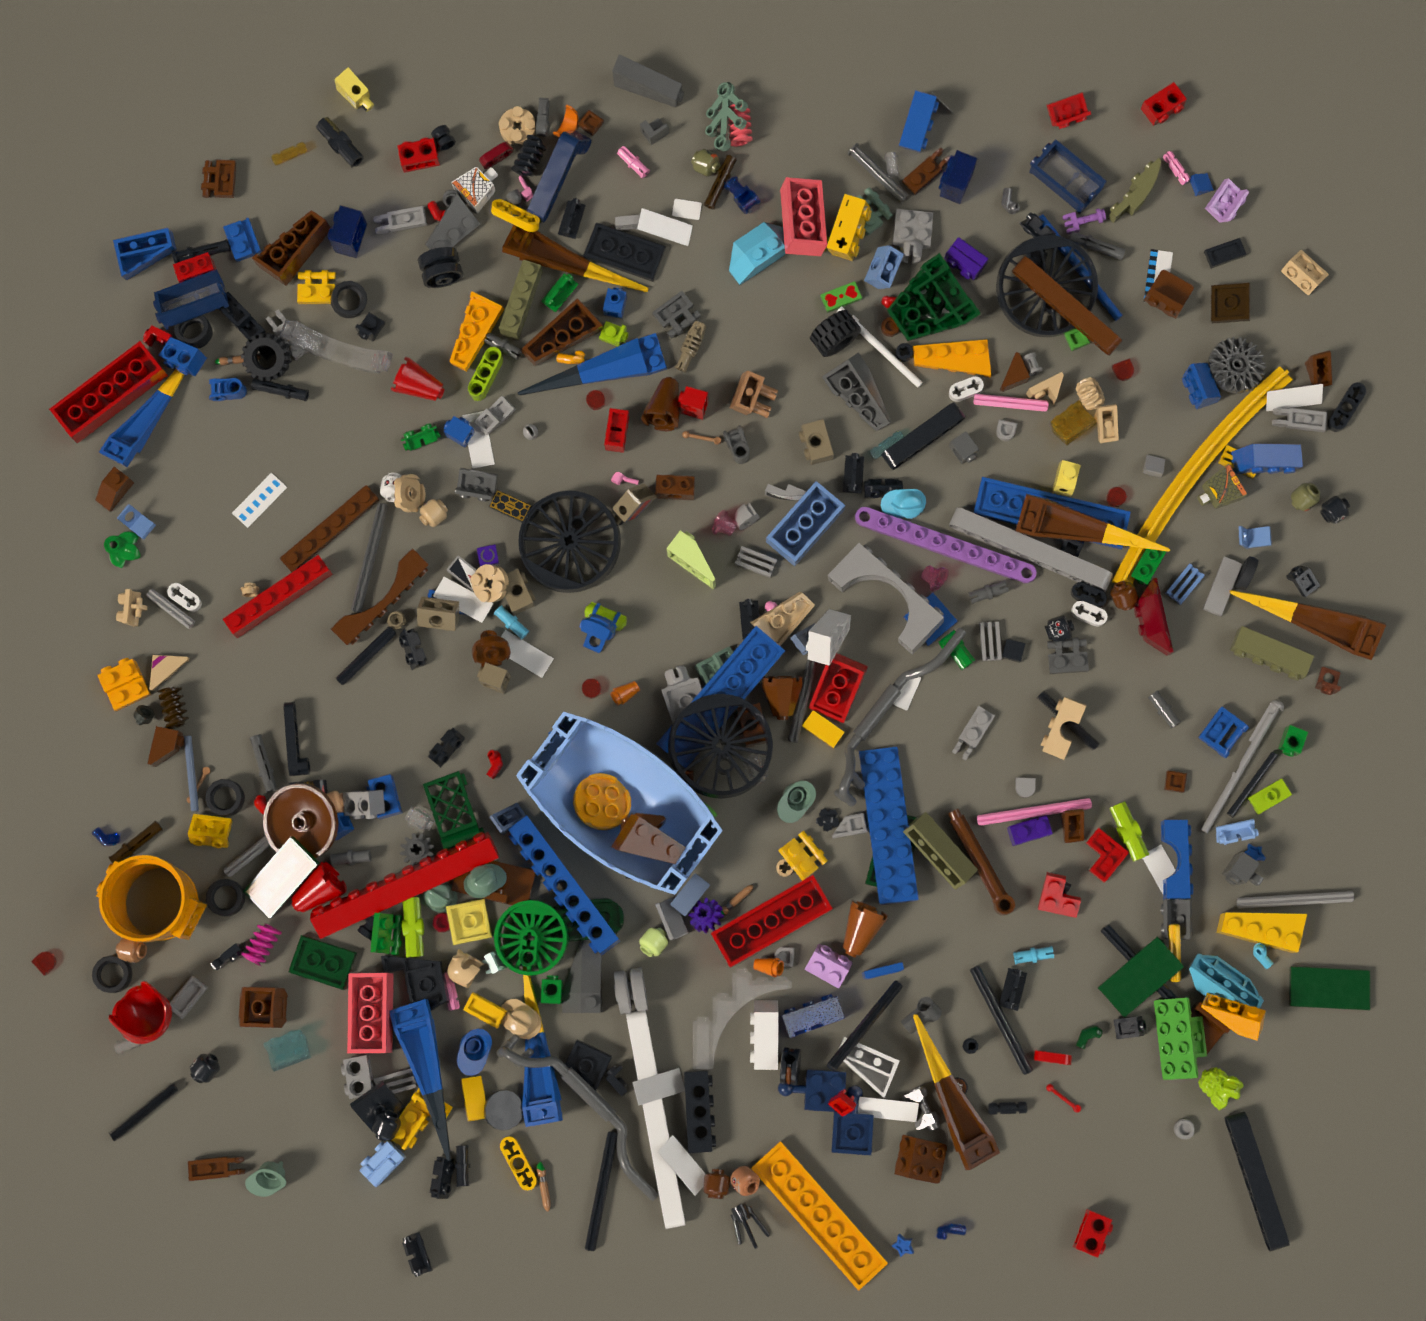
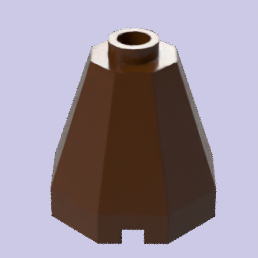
M763 677L762 686L772 716H777V720H788V716H793L802 688V677Z

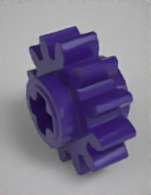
M705 898L704 903L698 900V907L693 906L694 913L689 914L692 918L690 924L698 932L703 931L707 934L709 928L715 931L714 926L716 924L721 925L718 921L719 918H724V915L720 913L723 908L714 899L710 901L708 898Z

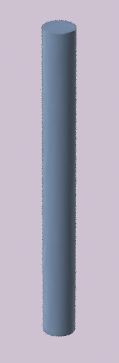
M185 736L184 745L191 812H199L192 736Z

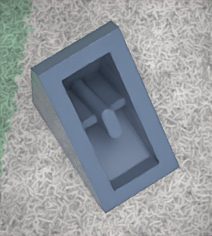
M515 803L491 815L490 819L499 832L505 835L509 832L508 829L526 815L519 804Z

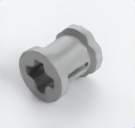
M1035 353L1022 357L1030 377L1037 375L1043 370L1036 361Z

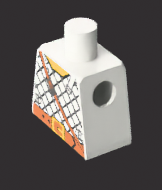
M475 167L451 183L453 189L460 193L461 198L478 213L495 193L496 190L492 181L498 174L491 167L484 174Z

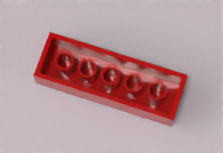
M139 341L49 410L68 435L78 444L168 375L143 343Z
M811 875L711 932V935L728 966L732 968L830 912L833 908L814 875Z

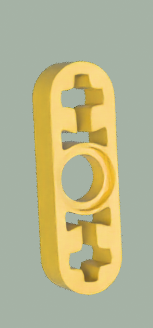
M496 199L492 202L491 213L528 232H535L539 229L540 218L502 199Z
M512 1136L505 1137L500 1143V1149L520 1187L523 1190H532L537 1185V1177L517 1139ZM506 1140L509 1142L513 1141L515 1144L512 1146L514 1152L519 1150L520 1154H516L510 1159L508 1156L512 1154L510 1149L504 1148ZM520 1157L524 1160L522 1169L514 1167L513 1161L515 1158ZM526 1168L529 1169V1172H526L527 1177L533 1178V1181L531 1182L532 1186L530 1187L528 1184H523V1181L525 1180L523 1174L520 1177L518 1175V1173L524 1171Z

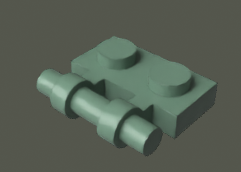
M870 187L864 191L868 196L865 200L868 205L874 203L879 210L874 212L872 208L870 209L872 211L869 222L866 221L864 226L866 229L865 233L868 236L883 225L880 217L884 215L889 220L893 216L889 211L888 205L883 204L877 192H873Z

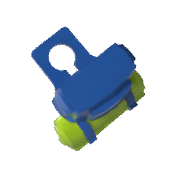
M589 603L585 608L586 618L581 620L579 626L581 631L587 633L583 646L601 653L605 642L614 637L615 630L621 631L626 626L627 617L622 615L621 612H615L601 606L600 603ZM592 636L600 639L599 646L591 645L590 638Z

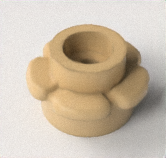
M245 583L244 587H241L240 590L244 597H256L259 587L255 583Z

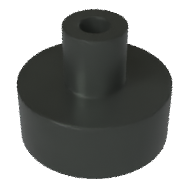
M139 705L133 715L136 723L143 725L151 723L155 713L150 707Z

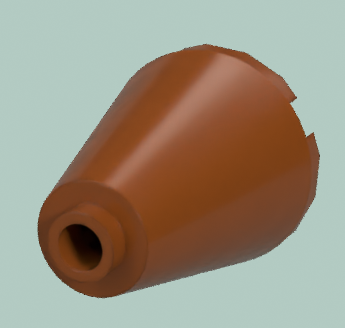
M852 900L843 948L846 950L845 953L852 957L862 955L886 922L888 915L883 911L881 914H878L877 908Z

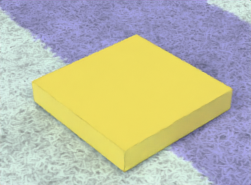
M485 899L446 906L453 945L492 938Z

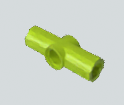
M1124 801L1110 807L1109 809L1117 825L1118 835L1121 841L1125 843L1133 862L1149 856V852L1141 837V829L1137 821L1133 819L1126 802Z
M412 897L402 902L404 914L402 932L405 937L407 958L424 956L422 936L424 935L423 918H421L420 897Z

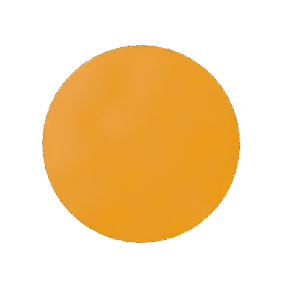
M596 773L589 775V777L578 784L573 795V806L577 816L584 824L597 830H610L621 825V821L629 815L631 796L624 785L617 780L618 778L605 773Z

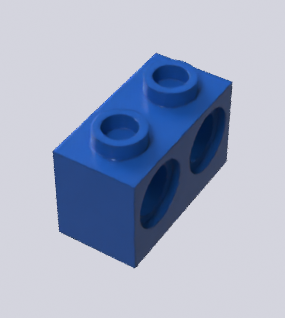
M172 337L169 338L159 354L164 360L163 364L170 369L177 368L180 373L186 376L187 374L196 376L207 359L199 349Z
M389 774L368 780L369 786H366L367 790H376L377 786L381 783H384L386 786L383 792L384 802L390 803V809L383 814H377V818L381 820L402 814L393 776Z

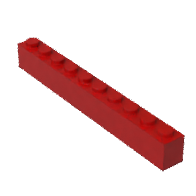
M489 832L478 833L467 842L465 840L460 841L455 847L449 850L443 849L434 857H425L414 866L408 865L404 867L401 872L396 874L390 873L379 882H370L365 888L361 890L355 889L348 893L346 897L335 898L324 907L320 905L314 908L310 915V921L319 938L322 939L374 915V913H379L463 875L477 866H482L498 859V850Z

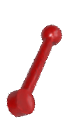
M1052 1084L1046 1086L1047 1091H1052L1073 1108L1074 1112L1078 1113L1081 1111L1080 1105L1072 1103L1055 1090Z

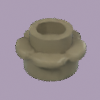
M391 612L388 615L387 624L393 627V629L398 630L402 628V625H405L406 618L402 612Z

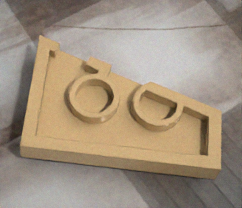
M798 592L752 621L751 624L754 627L760 628L781 646L815 604L802 592Z

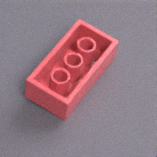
M786 177L780 189L785 254L822 256L827 246L822 180Z
M349 973L347 1053H393V1025L389 1012L393 1010V973Z

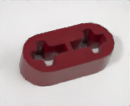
M508 141L502 142L483 154L479 162L484 169H489L507 158L513 152V148Z

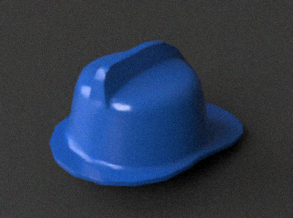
M473 1029L463 1036L460 1041L457 1065L465 1075L473 1076L478 1074L486 1064L492 1046V1039L490 1034L484 1029Z

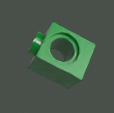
M1292 725L1285 727L1278 749L1282 750L1284 755L1290 757L1301 754L1308 732ZM1290 737L1296 740L1295 747L1289 744Z
M547 976V979H542L541 1003L562 1004L563 980H558L559 976ZM550 984L557 986L555 995L547 993V987Z

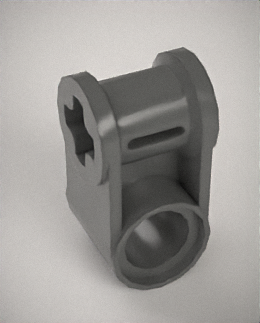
M741 425L737 429L728 432L723 431L724 439L734 461L738 464L746 463L749 460L750 451ZM739 450L746 452L744 456H738L736 453Z

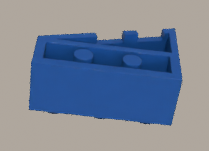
M915 90L899 147L921 153L922 149L925 150L928 139L925 137L927 131L932 129L934 120H931L933 113L937 112L939 105L936 96Z
M169 228L113 240L121 277L125 280L130 279L172 253L171 251L177 250L173 232Z

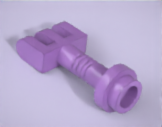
M1100 208L1096 209V213L1089 216L1077 218L1075 212L1062 216L1064 221L1071 219V221L1064 223L1065 227L1073 226L1066 230L1067 234H1071L1072 231L1080 232L1079 225L1098 220L1100 224L1106 220L1104 209L1100 210Z

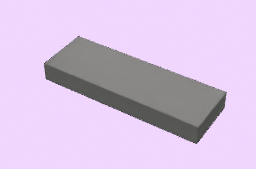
M1225 556L1223 557L1203 610L1220 617L1222 616L1230 596L1229 590H1232L1242 563Z

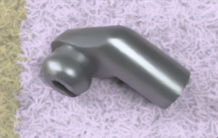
M1004 188L1001 205L1009 214H1015L1019 211L1020 206L1011 200L1013 190Z

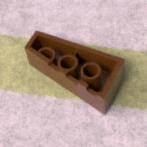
M311 210L293 224V228L279 235L280 238L273 244L269 243L264 247L265 250L259 255H254L252 259L259 268L287 286L332 228L324 218Z
M577 298L522 348V353L534 366H537L602 331L603 325Z

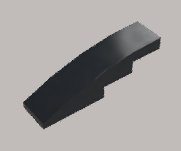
M228 291L226 294L229 307L225 308L222 306L220 311L243 336L250 340L255 335L267 333ZM265 345L258 349V352L266 360L275 354V351L270 346Z

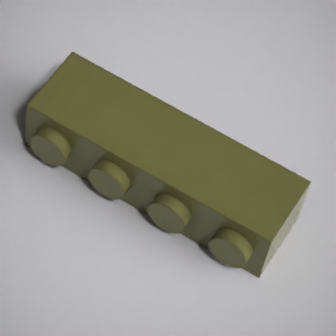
M526 260L522 261L499 326L501 335L519 340L543 273L541 265Z
M1243 626L1237 630L1230 651H1233L1234 655L1240 658H1250L1257 665H1267L1270 667V670L1277 673L1284 672L1288 674L1289 678L1297 681L1307 676L1314 655Z
M926 811L903 831L955 890L964 885L978 870Z

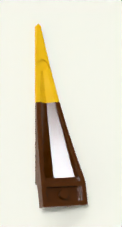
M513 225L502 246L503 253L519 257L520 261L526 260L544 267L648 292V287L590 262L538 231L528 232Z
M1027 493L1016 527L1017 532L1037 537L1080 540L1170 551L1168 547L1047 498Z
M1229 590L1231 594L1273 613L1353 655L1372 660L1386 627L1385 623L1362 615Z
M914 1014L913 1018L955 1150L959 1152L965 1170H972L1000 1153L993 1134L956 1082L919 1016Z

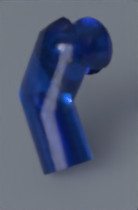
M100 827L92 832L94 837L103 846H115L120 842V835L116 832L105 834Z
M953 1223L939 1226L936 1230V1237L946 1240L947 1233L964 1236L966 1234V1226Z

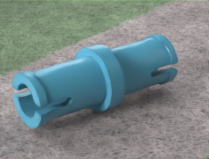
M503 605L494 612V615L506 624L505 627L507 629L510 628L521 640L530 632Z
M1052 946L1038 949L1032 947L1030 950L1013 952L1015 965L1031 961L1037 963V960L1054 958Z

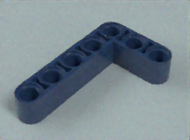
M564 131L560 135L527 212L538 216L543 223L547 220L576 155L586 154L592 143L591 138L577 131Z

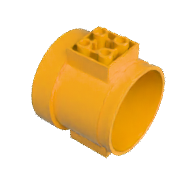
M149 855L133 856L121 862L114 861V863L108 866L106 870L107 875L100 882L96 890L98 892L96 897L99 898L100 912L107 926L118 936L137 942L163 941L175 937L189 940L207 907V904L199 901L196 886L185 872L164 859ZM155 868H166L179 883L182 896L180 910L174 921L167 928L155 934L145 935L134 927L128 917L126 909L127 895L130 887L140 875Z

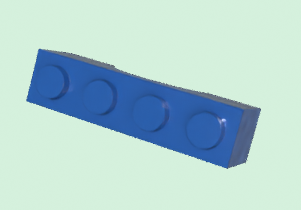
M1188 820L1161 821V841L1174 849L1178 860L1175 872L1163 880V900L1190 899V895H1193V884L1190 883L1193 867L1192 864H1189L1192 846L1188 841V836H1191V825H1188Z

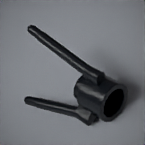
M743 1203L731 1209L733 1213L731 1218L734 1223L738 1244H742L738 1225L739 1221V1223L743 1222L753 1247L757 1249L758 1246L747 1220L751 1216L767 1237L770 1236L769 1232L755 1215L751 1206L747 1207L746 1203Z

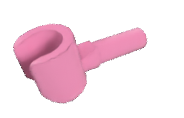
M521 175L518 177L524 188L521 195L526 201H529L533 197V193Z
M620 472L614 473L611 479L617 485H620L622 480L636 485L639 480L628 478Z

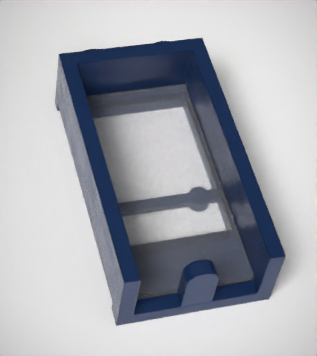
M1055 139L1052 144L1048 143L1043 148V153L1040 157L1036 156L1031 161L1029 173L1036 176L1077 210V213L1081 214L1104 189L1107 181Z
M217 269L154 292L155 301H153V305L157 311L155 315L159 324L162 323L166 330L169 329V326L171 327L212 312L215 309H220L222 306L225 308L229 307L225 285Z

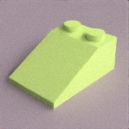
M680 530L667 547L668 557L714 589L716 587L715 577L694 540L695 537L687 531L683 533Z

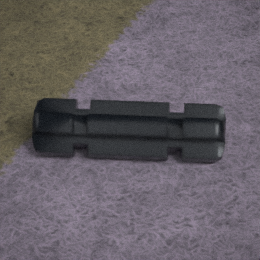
M1001 1102L999 1105L997 1103L988 1104L990 1115H997L998 1113L1016 1114V1112L1024 1114L1028 1110L1026 1102H1018V1104L1015 1102Z

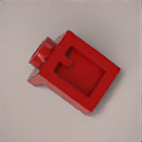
M151 325L143 335V342L149 347L153 345L154 341L165 346L169 338L174 337Z

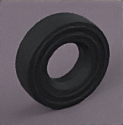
M1251 556L1246 559L1237 577L1236 588L1244 591L1247 589L1256 572L1258 559Z

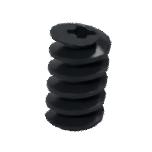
M527 135V140L524 141V146L520 149L521 153H518V159L514 161V166L511 169L522 176H534L531 169L537 170L536 165H534V163H540L537 156L543 157V153L540 150L546 151L547 148L538 137Z

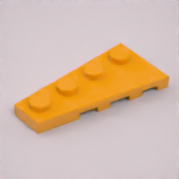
M472 291L469 305L465 310L464 321L459 329L460 334L458 339H456L449 361L452 365L466 372L482 348L484 340L487 339V334L491 333L504 311L503 306Z
M987 339L916 345L912 347L914 366L937 370L945 369L950 372L958 371L970 375L978 374L991 378Z

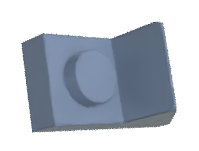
M816 623L790 638L802 655L808 653L806 645L809 640V630Z

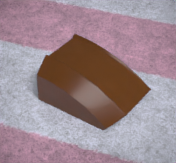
M242 987L239 1002V1027L282 1028L287 1021L288 995L285 988Z

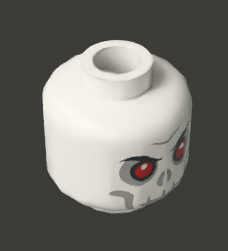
M389 473L382 478L380 494L389 502H394L395 500L394 481L402 476L398 473Z

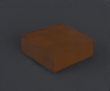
M588 110L578 123V126L594 136L604 123V120Z
M1167 770L1164 790L1184 793L1187 773Z

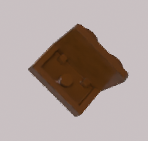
M1161 270L1146 294L1144 301L1176 319L1194 287L1172 273Z
M1196 1002L1191 1008V1017H1203L1208 1054L1223 1034H1228L1231 1029L1203 1009L1201 1002Z
M902 1135L894 1174L935 1184L940 1183L947 1145Z

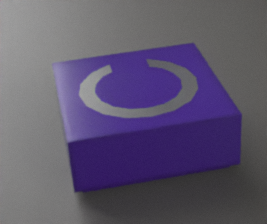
M496 545L477 548L480 566L499 564Z

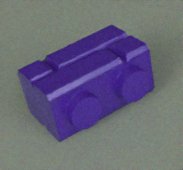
M960 237L956 239L944 257L949 267H956L961 271L960 273L966 279L971 278L972 280L977 278L987 265L989 259Z
M1047 815L1011 825L1007 828L1012 846L1052 835Z

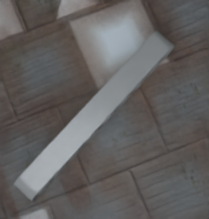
M956 508L949 523V526L954 530L1071 580L1086 583L1106 592L1113 576L1110 571L963 508Z

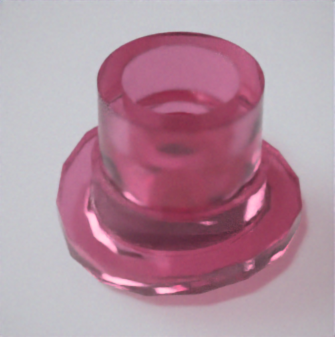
M722 510L714 519L713 534L716 535L718 532L728 536L733 534L737 522L727 516L728 511Z
M929 565L924 569L921 578L929 583L931 591L936 592L947 580L949 571L944 567L937 569Z

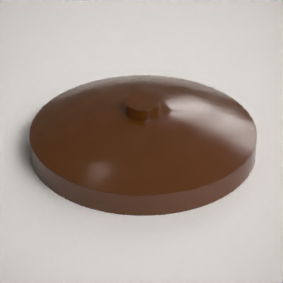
M298 783L279 789L269 799L264 810L263 827L269 844L276 852L280 850L290 837L294 836L315 858H318L330 849L336 839L338 815L333 802L326 793L313 785Z

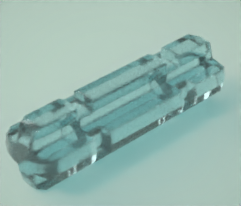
M898 430L893 433L892 437L889 436L878 444V447L875 446L871 449L870 453L873 458H879L886 449L904 437L903 434Z

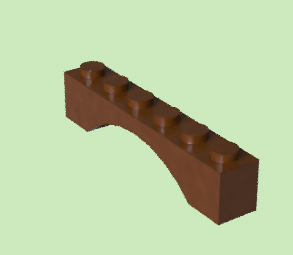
M412 548L398 562L394 583L384 598L364 612L344 615L331 630L346 645L349 643L353 645L360 638L358 634L362 630L368 631L374 625L372 620L377 616L381 618L388 611L386 607L390 603L394 605L401 598L399 594L404 589L408 591L415 584L413 580L417 576L421 578L428 571L426 567L429 564Z

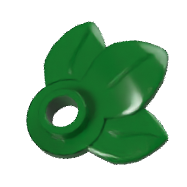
M123 532L119 536H109L105 539L104 549L110 554V561L113 565L123 568L125 560H137L140 558V552L134 545L139 539L137 534ZM116 542L117 547L111 548L110 543Z

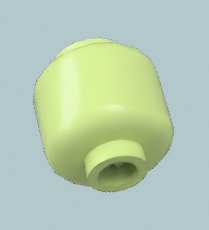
M659 927L657 929L649 928L639 940L641 951L649 957L659 956L668 945L667 933Z

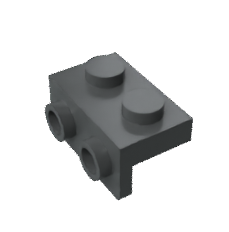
M460 468L455 494H460L459 496L462 498L477 497L479 501L488 502L495 495L498 474Z
M1164 899L1163 904H1161V914L1164 919V923L1161 924V934L1164 935V939H1169L1168 926L1170 924H1179L1180 939L1192 940V900Z

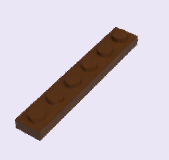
M365 485L279 559L291 572L295 571L376 504L379 498Z

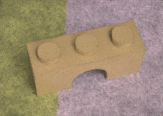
M1066 696L1063 700L1059 699L1055 709L1058 710L1056 718L1052 717L1048 728H1051L1049 736L1045 735L1041 746H1044L1043 752L1065 760L1072 740L1062 735V724L1067 721L1079 724L1087 707L1086 704Z

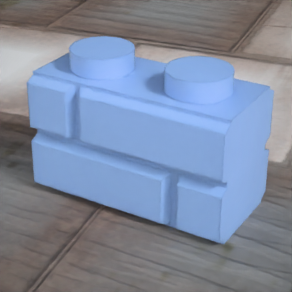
M390 1140L386 1143L382 1141L374 1149L376 1153L372 1157L367 1156L361 1162L363 1167L359 1171L375 1187H378L406 1158Z

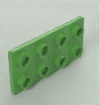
M1188 997L1155 1000L1154 1009L1163 1080L1198 1078L1196 1058L1207 1056L1203 1017H1191L1190 1000Z

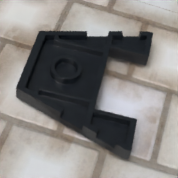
M381 956L384 973L404 970L410 1004L427 999L430 1010L433 1011L450 1000L442 961Z

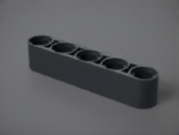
M953 402L890 446L881 456L889 467L895 470L960 424L966 416L957 404Z

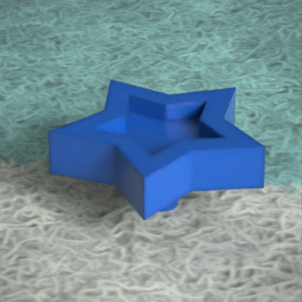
M1248 843L1247 851L1244 853L1256 861H1265L1266 859L1261 852L1262 846L1254 847Z
M898 1234L897 1242L892 1244V1247L898 1250L900 1257L905 1253L913 1254L914 1250L911 1246L913 1238H904L901 1234Z

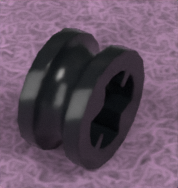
M907 343L900 344L896 349V358L901 362H907L911 359L913 354L912 347ZM907 349V354L909 355L901 356L900 350L904 351Z

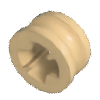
M782 859L777 863V873L783 877L790 876L793 872L792 867L786 873H782V869H779V866H782L784 862L788 863L785 859Z

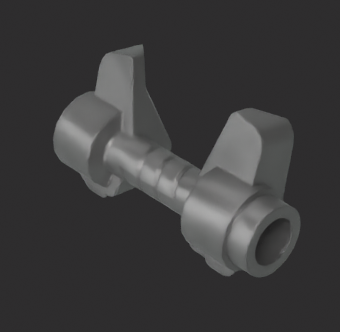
M921 1085L904 1095L902 1100L919 1103L924 1115L915 1123V1127L917 1130L927 1127L931 1131L940 1127V1116L936 1112H931L925 1099L927 1089Z

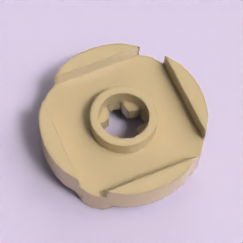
M519 106L506 111L499 120L501 136L509 144L523 145L524 141L527 140V135H535L536 124L533 115ZM515 123H521L520 130L518 128L513 129Z
M414 474L402 475L394 481V504L397 508H401L402 511L407 513L419 511L420 509L418 508L425 502V487L419 483L417 479L420 478Z
M492 564L482 565L470 578L474 594L481 602L500 601L507 593L505 590L506 585L509 584L508 576L504 569ZM488 580H493L492 588L488 587Z

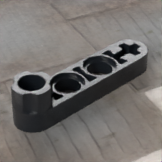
M285 702L283 708L289 776L309 775V758H300L295 702Z

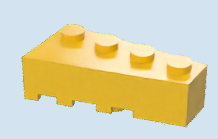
M1225 912L1220 914L1216 933L1253 943H1262L1265 946L1290 953L1299 952L1307 914Z

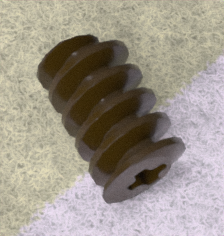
M168 687L157 691L161 693L158 698L162 700L160 706L164 708L162 714L167 715L164 717V721L168 722L165 726L168 729L182 727L185 725L184 722L189 719V717L183 716L187 709H181L186 703L179 702L184 697V695L177 694V692L182 690L181 687Z

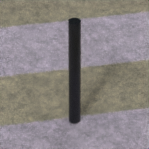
M1271 752L1229 809L1227 814L1233 818L1271 767L1278 757L1276 753Z

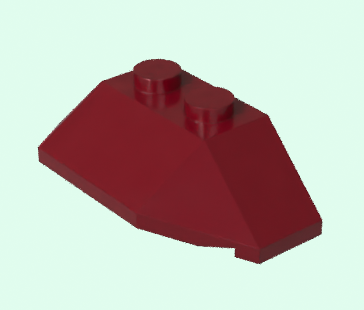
M1153 578L1136 603L1134 613L1140 622V625H1138L1139 635L1143 636V640L1168 656L1174 650L1158 579Z

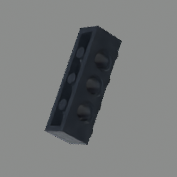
M708 1071L684 1072L688 1153L712 1152V1147H716V1135H712L711 1127H715V1116L710 1114V1107H714L713 1095H709V1087H713L712 1075H708ZM702 1086L705 1089L704 1096L696 1097L693 1092L694 1088ZM697 1106H703L706 1109L704 1117H697L695 1115V1108ZM704 1126L707 1129V1135L702 1138L696 1135L697 1127Z

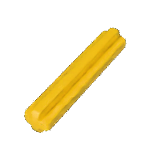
M1170 924L1168 926L1169 950L1181 962L1180 925ZM1181 970L1170 979L1171 982L1181 981Z

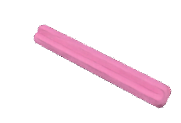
M986 394L974 395L975 405L1044 412L1048 410L1049 405L1047 400Z

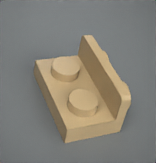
M1302 250L1290 259L1281 270L1285 276L1307 295H1310L1329 275Z

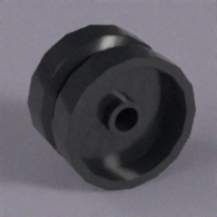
M453 247L431 249L421 254L417 259L419 268L423 272L422 279L425 287H446L457 283L464 276L462 267L458 264L460 260L457 249Z

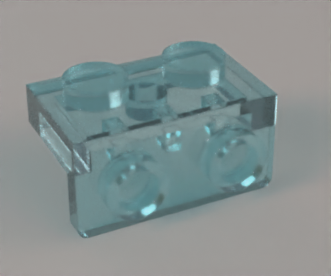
M301 1030L290 1031L287 1035L272 1038L264 1043V1048L268 1052L271 1069L274 1072L311 1058L307 1038Z

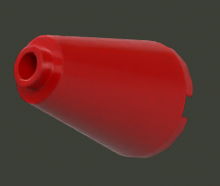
M406 356L404 360L407 363L401 364L393 382L396 387H391L390 390L436 401L437 398L441 399L445 391L442 388L443 383Z
M321 862L292 897L293 902L291 904L297 912L301 911L304 913L346 893V884L344 880L340 882L338 879L340 875L338 871L329 863Z

